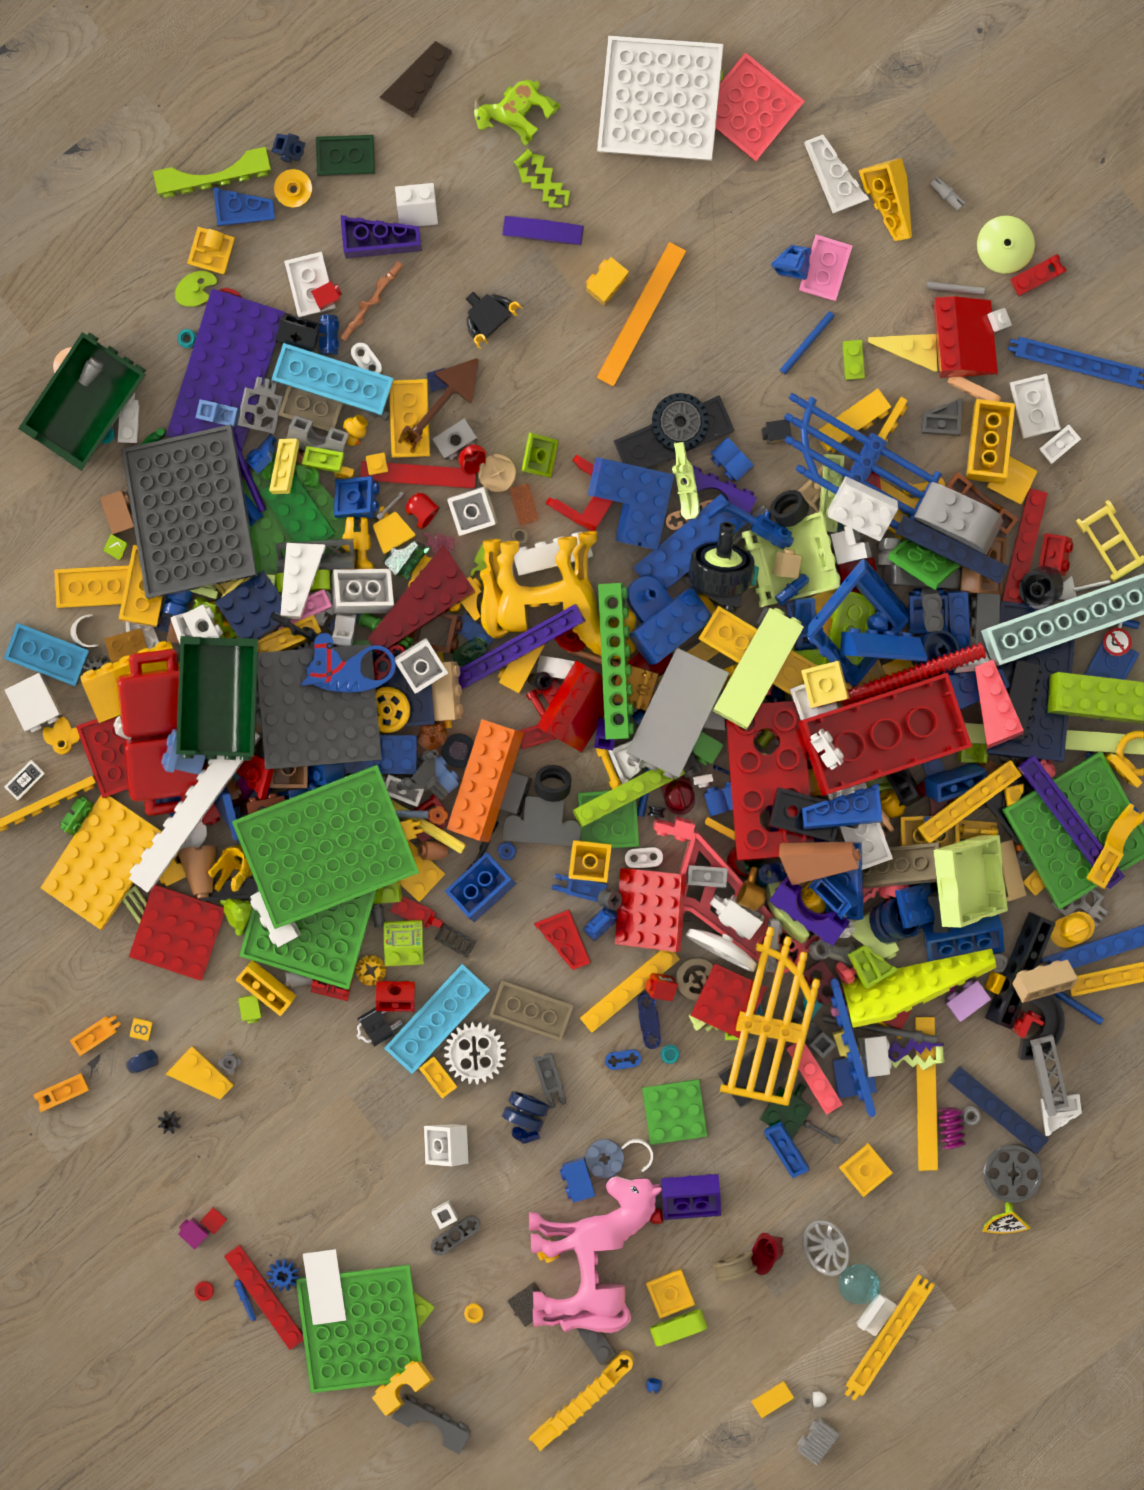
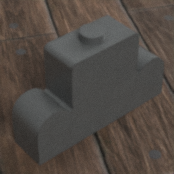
M527 796L525 799L524 819L522 820L518 815L508 816L504 822L503 840L572 846L573 840L580 841L581 828L575 820L562 822L564 800L550 802L545 801L539 796Z

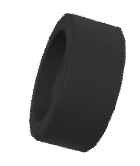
M796 490L781 493L774 499L770 507V513L782 527L797 525L807 516L809 511V504L801 492ZM797 503V506L793 510H791L788 513L782 514L786 507H788L791 504Z
M547 765L540 768L535 777L534 787L537 795L550 802L565 799L570 794L571 775L565 768L558 765ZM547 778H557L563 781L564 785L560 788L551 789L544 786L542 781Z

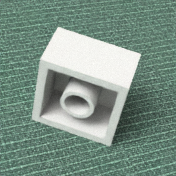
M486 486L447 499L459 536L498 523Z
M426 638L395 657L398 668L415 694L448 674Z

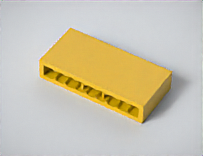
M162 641L153 648H145L137 653L173 649L171 642ZM124 656L113 664L106 663L100 669L95 671L89 670L83 676H80L82 685L99 723L120 715L117 678L121 675L130 674V656ZM166 661L141 664L142 673L167 670Z

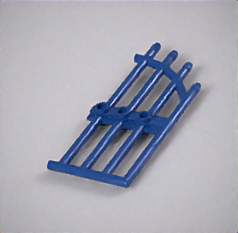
M791 393L788 398L805 409L804 416L800 420L792 414L786 413L784 418L801 429V442L794 440L791 436H786L784 441L803 453L809 468L806 469L802 465H797L795 470L836 494L839 487L819 475L813 460L815 459L843 477L846 476L897 500L898 509L910 515V519L915 520L914 515L931 482L938 483L942 474L938 471H935L934 475L929 474L885 448L888 442L871 432L869 437L841 422L816 407L817 399L810 396L809 401H806L803 398H799L798 395ZM812 413L862 442L864 446L860 453L854 452L810 426L809 422ZM808 433L853 459L855 462L851 469L848 471L809 448ZM880 455H884L928 481L929 484L925 491L918 490L876 465ZM871 471L919 498L920 500L914 509L867 482L866 480ZM892 519L889 526L897 530L900 523Z

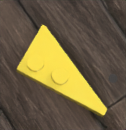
M936 334L868 337V343L878 348L887 350L896 356L912 361L933 372L938 371Z

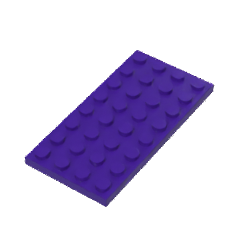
M211 289L166 436L173 438L226 426L195 418L199 400H206L240 409L245 387L254 389L257 377H262L261 385H263L276 346L280 320L286 312ZM259 395L251 396L247 404H257ZM245 412L244 417L249 424H251L254 415L251 412ZM236 425V428L233 427L234 436L242 452L249 428Z

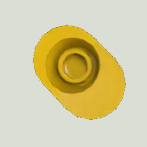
M1074 912L1055 921L1056 924L1050 937L1054 944L1059 947L1068 948L1075 946L1092 936L1095 929L1094 920L1085 912Z

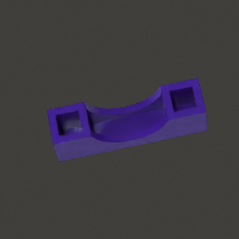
M692 465L697 492L704 489H716L722 492L731 504L750 514L757 497L753 496L754 492L745 488L741 491L736 488V484L729 481L723 483L718 480V476L709 473L707 476L701 473L702 469ZM683 478V482L687 484V480Z
M786 876L769 901L776 908L782 909L789 914L793 920L803 924L807 930L817 934L824 942L833 946L850 921L846 918L840 919L834 911L826 914L811 911L802 900V887L798 884L792 885Z

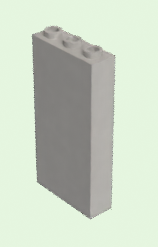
M676 648L626 752L630 755L629 759L637 763L641 760L647 763L646 767L653 771L660 769L664 771V776L672 780L675 777L679 778L729 676V672Z

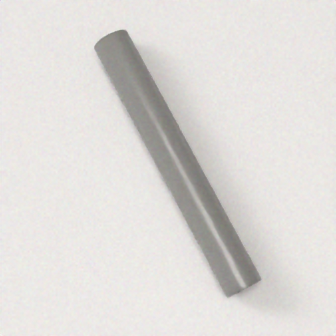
M927 281L926 289L975 295H984L985 292L983 287Z

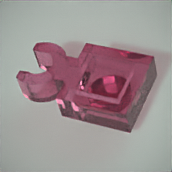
M422 533V536L428 537V542L426 544L420 543L421 547L427 548L432 546L431 552L437 553L441 546L444 545L451 555L455 538L437 533L436 537L432 538L430 534Z

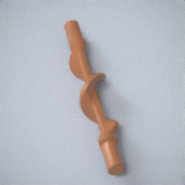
M397 261L393 268L387 272V275L378 280L376 291L368 302L361 301L359 303L360 312L339 336L343 341L348 339L357 326L364 323L363 316L370 306L381 302L380 293L390 281L395 279V276L404 266L402 263Z

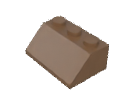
M995 537L986 556L1005 564L1007 538ZM962 566L961 591H968L971 594L986 593L1003 596L1004 577L1001 583L998 584Z
M308 766L274 769L269 788H308Z

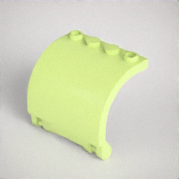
M822 512L806 516L797 525L786 527L792 532L791 537L794 538V541L789 548L785 547L784 549L796 550L795 554L802 556L799 576L804 573L809 578V582L798 591V595H794L788 601L840 587V576L835 568L836 559L831 551V539L827 535V522ZM751 530L742 532V538H745L746 542L745 549L750 551L755 560V566L759 567L757 576L758 588L755 589L760 599V602H758L759 607L777 604L775 596L787 587V583L791 584L796 579L773 574L776 552H784V549L774 546L771 542Z

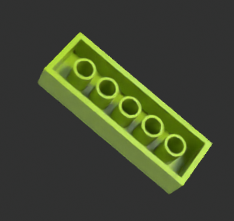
M1057 672L1051 674L1049 679L1047 713L1144 724V682Z

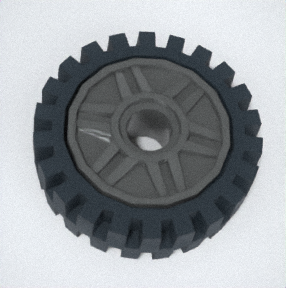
M675 393L665 397L658 403L652 416V428L656 438L662 445L675 450L674 443L684 442L685 450L697 446L706 436L709 427V416L704 404L698 398L685 393ZM683 417L686 420V424L683 427H678L675 424L676 418Z

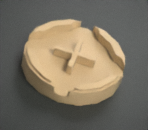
M494 454L488 456L486 463H482L479 466L478 476L480 483L491 492H504L512 487L516 480L515 465L504 455Z

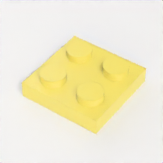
M840 661L801 670L811 708L849 699Z

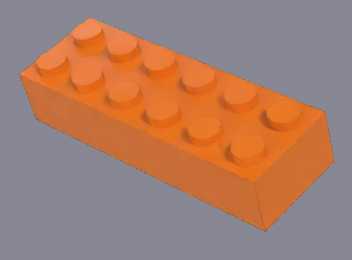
M483 719L481 720L447 830L489 843L523 739V732Z

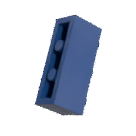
M971 763L925 777L926 796L937 802L961 796L987 777L986 769Z

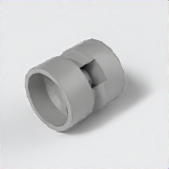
M882 538L878 542V549L881 550V553L878 554L877 565H896L888 559V556L904 539Z

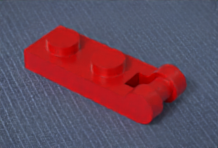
M1058 254L1010 279L1018 297L1067 271L1065 266L1061 265ZM1051 264H1053L1055 268V271L1050 272L1048 266Z

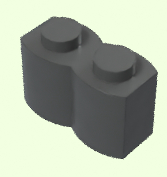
M933 588L922 589L920 599L923 606L922 619L928 632L942 631L944 620L941 614L942 600L939 592Z

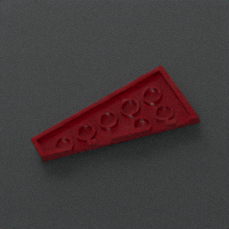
M444 545L441 546L367 638L372 646L378 645L390 649L475 593V590ZM375 650L378 656L383 653L381 651Z

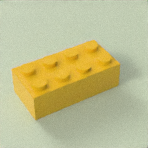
M976 399L971 427L966 472L967 480L1005 483L1008 473L1015 404Z

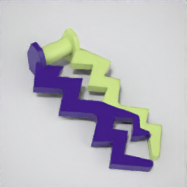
M911 1039L907 1046L902 1048L895 1040L888 1050L891 1054L895 1050L899 1053L896 1060L890 1054L888 1056L895 1068H897L902 1060H905L912 1067L918 1063L922 1070L935 1063L945 1062L943 1057L944 1043L942 1042L936 1044L922 1041L919 1044L913 1041L914 1039ZM933 1046L936 1049V1060L930 1055L926 1062H924L918 1054L912 1060L908 1055L913 1047L920 1055L926 1047L929 1051H931Z

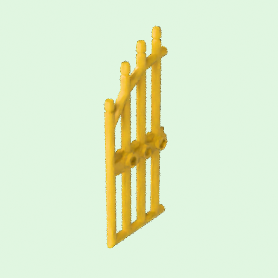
M768 927L763 945L759 943L756 945V951L761 952L747 1011H740L736 1031H741L729 1082L728 1085L721 1084L720 1092L789 1106L820 980L814 979L810 990L803 975L807 952H801L796 966L788 958L791 937H785L784 946H782L780 953L770 948L774 928ZM769 955L779 960L765 1016L755 1015L754 1010ZM786 966L795 976L784 1019L779 1020L772 1018ZM799 987H801L807 1000L802 1024L791 1022ZM748 1034L760 1035L747 1088H737L735 1085ZM767 1037L778 1039L765 1093L756 1092L754 1087ZM785 1042L797 1043L784 1096L772 1095Z

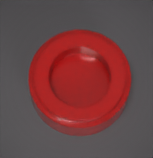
M208 1281L199 1282L195 1287V1296L201 1301L211 1299L214 1294V1286Z

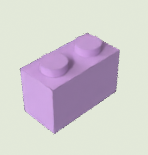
M976 979L974 981L968 980L962 985L963 989L959 992L955 990L946 997L948 999L945 1001L946 1005L960 1022L991 1000Z

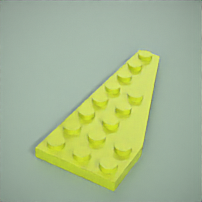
M992 949L897 968V972L869 988H864L859 976L855 977L853 982L847 985L842 982L853 1028L892 1020L897 1017L896 1014L904 1010L905 1012L912 1010V1006L921 1002L924 1004L950 991L951 987L957 984L959 986L964 984L965 980L976 976L977 978L997 968Z

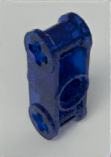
M642 993L638 997L637 1003L643 1040L647 1048L656 1049L661 1043L658 1012L656 1011L654 998H651L648 993ZM644 997H647L648 1000L652 1001L648 1004L649 1006L645 1007L644 1004H641V1002L644 1001ZM650 1035H653L654 1038H658V1040H655V1044H651L650 1041H647L648 1039H650Z

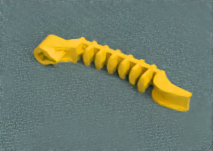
M628 1350L621 1351L602 1371L599 1378L596 1377L591 1385H587L586 1390L581 1391L576 1399L573 1398L569 1405L563 1407L562 1411L558 1410L554 1418L550 1417L528 1439L541 1451L553 1439L560 1436L564 1430H567L572 1423L574 1424L580 1416L582 1417L585 1411L592 1408L596 1401L598 1402L604 1394L606 1395L608 1390L614 1387L631 1370L634 1362L633 1354ZM622 1359H628V1363L624 1362L621 1364Z

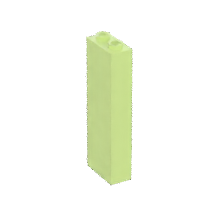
M770 608L713 709V712L746 730L804 628L801 625V621L794 617L789 619L778 608H774V610Z

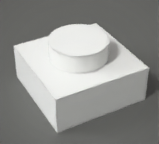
M1005 308L987 314L994 332L1012 326Z
M712 774L693 777L694 785L698 784L699 788L710 786L709 782H713Z

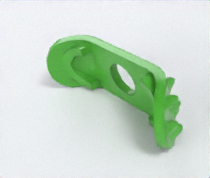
M270 461L262 470L264 479H272L275 461ZM295 464L297 477L302 485L315 487L319 480L318 470Z

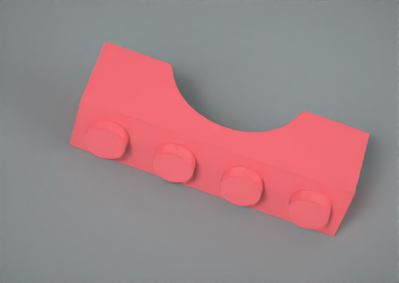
M793 1042L785 1046L792 1059L797 1043ZM804 1044L798 1069L827 1115L843 1104L809 1048Z

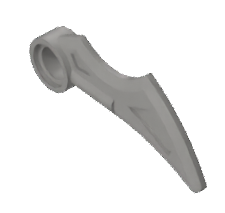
M823 940L814 941L810 944L809 953L814 960L829 957L853 968L847 955L856 950L853 943L847 947H839L836 944L832 946ZM818 945H819V946L821 947V949H822L821 955H820V954L818 953V951H817V946H818Z

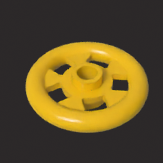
M382 687L377 689L376 702L380 715L378 716L379 731L384 733L396 732L404 727L409 719V701L396 688ZM384 695L386 700L379 704L377 699ZM394 696L400 701L397 705L391 701ZM386 706L390 708L388 714L384 711ZM397 710L402 712L400 720L395 718ZM383 719H386V720H389V719H390V720H391V724H390V725H384V724H383Z

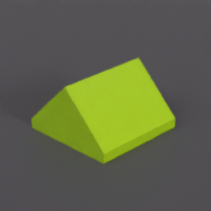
M529 433L522 473L551 478L559 440Z

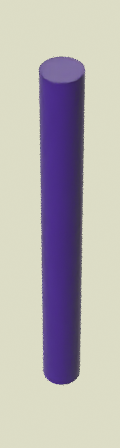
M235 439L241 472L259 513L266 510V507Z

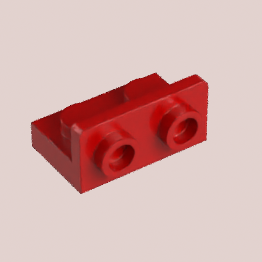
M1045 533L1039 567L1048 566L1055 568L1061 576H1066V572L1070 568L1069 555L1073 551L1072 538Z

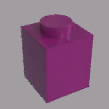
M192 1218L190 1221L186 1219L179 1226L181 1231L178 1235L193 1249H196L210 1232L196 1219Z

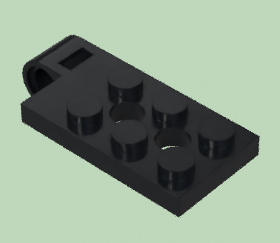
M777 788L768 826L827 842H835L838 826L804 829L802 808L827 800ZM789 806L795 807L797 811L795 817L788 815L787 809ZM848 825L845 827L857 829L859 825Z

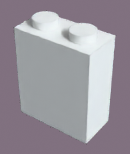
M38 673L5 689L24 731L30 730L31 733L38 731L42 728V724L46 722L52 724L59 720L58 716L62 715L42 673Z

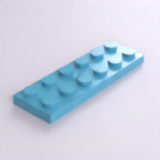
M283 343L271 380L382 416L394 378Z
M462 963L384 1049L413 1074L490 991V988Z

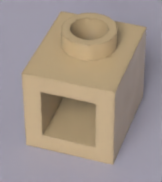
M784 549V552L777 551L773 574L780 577L798 579L802 556L795 554L796 550Z

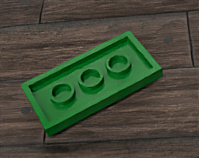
M295 473L290 494H272L269 491L270 485L260 491L294 542L327 540L336 534Z

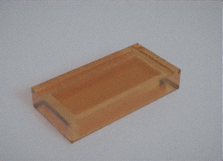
M528 483L510 488L519 524L524 525L538 521Z

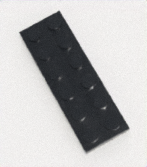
M720 395L702 402L709 416L708 431L704 439L697 446L685 450L686 452L735 431ZM678 417L675 419V424L678 427H683L686 424V420L683 417ZM652 424L613 441L622 463L650 468L676 456L675 450L669 449L659 442L653 432Z

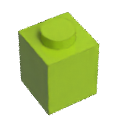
M254 995L239 997L242 1021L247 1020V1024L259 1022L258 1018L263 1017L260 1000Z

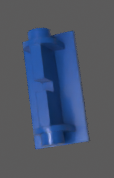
M331 314L321 315V319H319V323L322 324L320 333H325V336L319 337V350L321 354H338V316Z

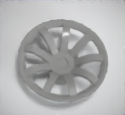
M825 1220L814 1221L808 1225L803 1234V1248L810 1264L824 1275L836 1276L846 1270L850 1261V1248L842 1231L836 1225ZM820 1225L828 1226L827 1234L821 1230ZM813 1227H815L821 1237H817L810 1232ZM808 1238L821 1244L808 1246ZM822 1249V1252L814 1260L810 1251ZM827 1255L824 1269L818 1263ZM838 1256L846 1258L843 1266L840 1265ZM832 1259L835 1267L838 1269L836 1271H831L830 1269Z

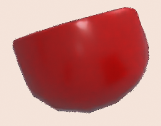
M471 444L466 446L458 456V462L463 472L470 475L478 473L480 471V464L486 463L487 452L480 445Z

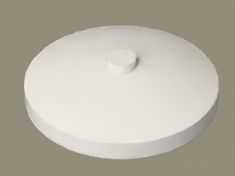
M688 929L685 935L704 949L743 969L754 972L757 967L755 961L744 950L732 943L733 938L725 934L721 937L703 930Z

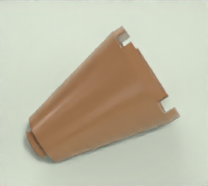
M203 845L197 848L195 846L180 849L178 852L192 894L197 896V899L208 898L209 894L213 891L214 877L209 876L208 871L213 868L216 862L217 849L215 845Z

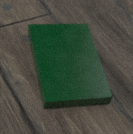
M374 135L316 137L317 176L375 174Z

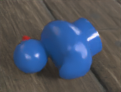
M877 611L875 615L867 618L866 623L869 630H878V634H884V631H888L890 618L885 613Z

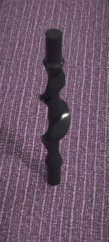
M272 612L270 616L271 619L280 623L283 627L289 628L293 636L302 635L312 642L318 636L312 628H299L291 623L288 618L276 612Z

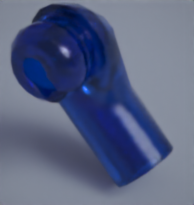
M518 1126L512 1129L513 1138L523 1144L540 1139L539 1133L536 1131L526 1132Z

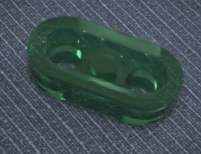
M475 637L462 644L453 653L454 662L457 661L459 666H465L485 655L488 649L487 642L482 638Z

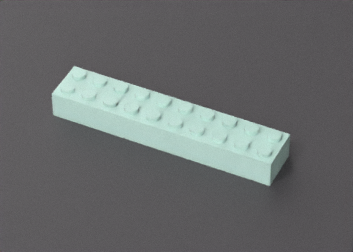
M1144 574L982 630L981 633L991 660H994L995 665L999 666L1144 615Z

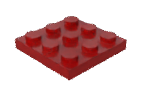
M714 963L690 1016L740 1038L741 1031H736L737 1020L740 1011H747L754 981ZM763 985L760 986L754 1014L767 990V987Z

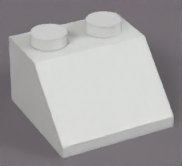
M434 183L395 187L399 224L419 227L438 225Z
M467 1125L424 1126L426 1164L451 1167L469 1164Z

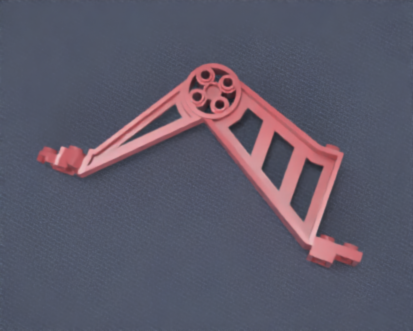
M675 816L674 823L655 818L653 828L657 831L656 834L666 837L668 834L675 836V839L684 842L689 839L679 874H686L684 913L686 911L692 912L721 935L725 934L733 938L732 943L759 962L761 952L756 951L757 943L762 944L765 939L768 920L770 917H774L772 912L764 904L756 910L764 916V923L761 924L749 940L746 937H740L732 927L723 925L718 916L710 910V902L714 897L716 887L704 886L700 902L695 898L686 896L689 887L687 885L689 865L695 866L699 851L711 863L710 867L728 868L727 882L734 888L735 896L738 895L744 881L697 829H694L695 822L693 820ZM898 885L863 889V903L870 897L874 898L876 891L880 894L879 896L890 899L891 896L896 897L895 890L911 886ZM783 928L782 933H785L787 935L783 937L782 942L780 941V937L778 935V942L780 943V953L782 950V946H784L783 942L785 937H791ZM812 935L805 943H800L791 937L793 943L789 946V952L796 951V955L792 960L790 954H788V958L797 966L801 952L809 953L810 944L822 939L819 936ZM785 966L784 973H787L790 970Z

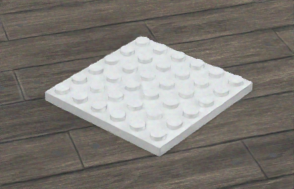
M608 36L597 151L600 153L712 161L724 45Z

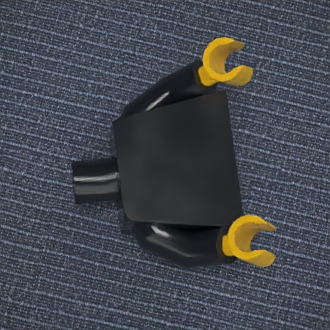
M472 292L466 298V301L472 306L467 312L469 316L466 321L468 332L474 339L477 347L481 348L479 343L482 341L488 344L486 339L512 314L518 316L515 310L517 308L523 309V307L518 302H513L504 296L496 294L490 296L486 294L480 299L475 292Z

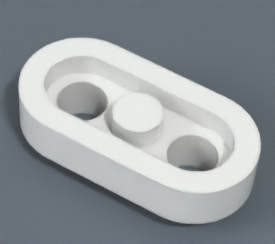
M365 343L355 344L351 349V355L358 366L369 370V367L374 365L376 366L374 372L381 374L382 365L368 345ZM364 350L365 354L358 356V351Z
M656 847L630 849L625 854V862L631 868L655 867L663 860L661 850ZM651 853H655L657 855L656 860L650 859ZM632 855L638 856V860L636 862L631 861L630 858Z

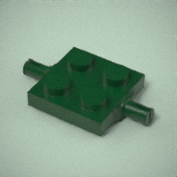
M801 1083L799 1084L796 1091L792 1092L789 1106L770 1102L760 1120L769 1126L782 1122L791 1138L794 1139L813 1108L801 1098L807 1087ZM779 1087L775 1096L783 1097L785 1089Z

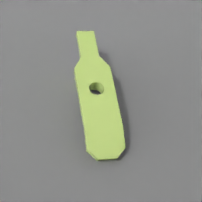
M684 442L674 443L676 465L673 466L672 471L676 476L677 494H679L681 503V515L687 520L696 519L700 514V506L693 466L687 460ZM683 478L687 480V484L683 482Z

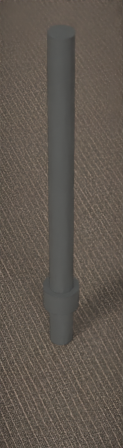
M824 1015V1023L838 1025L836 1017ZM876 1024L854 1027L856 1029L914 1039L913 1041L920 1043L925 1041L937 1044L938 1036L924 1034L923 1031L919 1030L914 1032Z

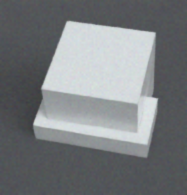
M846 526L844 527L845 531L831 534L837 564L872 557L869 542L862 543L859 531Z

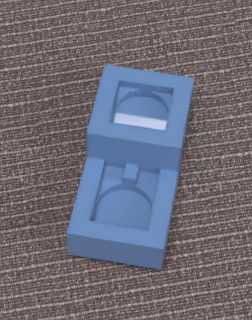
M200 399L195 418L222 425L231 424L236 428L240 409Z

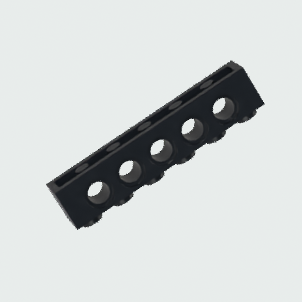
M1028 913L1003 973L1006 979L1000 993H995L985 1016L986 1019L1012 1030L1023 1004L1012 983L1020 971H1030L1039 965L1055 927V922L1034 913Z

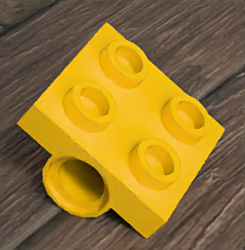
M198 227L187 264L225 275L236 238L215 230Z

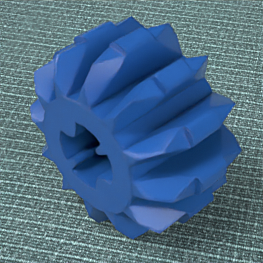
M284 1258L283 1264L277 1259L275 1261L276 1266L274 1264L269 1266L272 1271H267V1275L272 1277L267 1281L268 1283L275 1282L272 1286L273 1289L278 1285L280 1292L283 1291L284 1286L289 1291L291 1289L290 1285L296 1286L295 1280L299 1279V1275L293 1273H296L299 1269L298 1267L291 1268L294 1265L293 1261L287 1265V1259ZM281 1271L283 1272V1274L287 1273L285 1279L283 1277H279Z

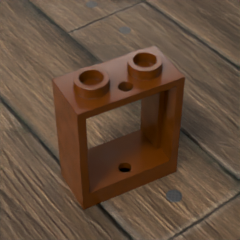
M443 613L439 617L452 619L446 647L430 645L433 650L454 654V650L456 651L459 645V639H457L458 632H461L463 627L462 617ZM421 628L408 636L414 639L412 645L419 643Z

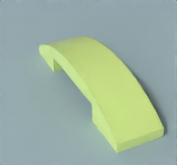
M770 870L764 878L768 906L773 916L782 923V928L798 942L805 943L809 937L805 926L797 920L793 922L789 914L782 909L776 908L769 901L780 886L774 873Z

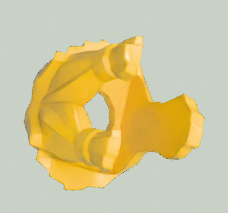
M239 844L222 850L221 857L213 865V868L208 871L209 876L213 878L222 869L221 876L214 885V889L218 892L234 869L239 872L232 878V891H238L243 881L253 875L242 846Z

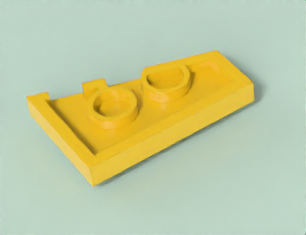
M193 1046L166 1073V1075L220 1100L234 1086L228 1078Z

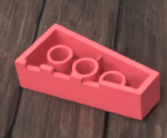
M994 660L976 666L975 673L986 744L987 749L1023 735L1024 730Z

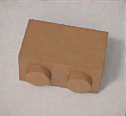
M121 490L100 498L112 535H118L134 529L128 493L125 494Z

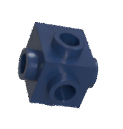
M288 133V135L277 134L271 152L281 156L280 159L291 163L292 160L300 161L306 143L300 141L299 136Z

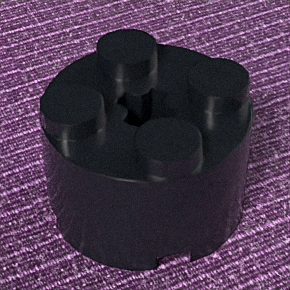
M1040 566L1028 572L1019 584L1020 597L1030 607L1035 609L1045 608L1057 601L1063 594V580L1059 571L1048 566Z

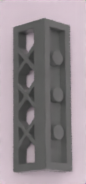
M353 539L276 544L278 573L284 572L286 556H282L281 549H286L287 543L321 544L330 548L332 551L329 554L322 555L321 563L317 570L350 569L355 566L356 556ZM341 545H349L350 552L343 553L338 548Z

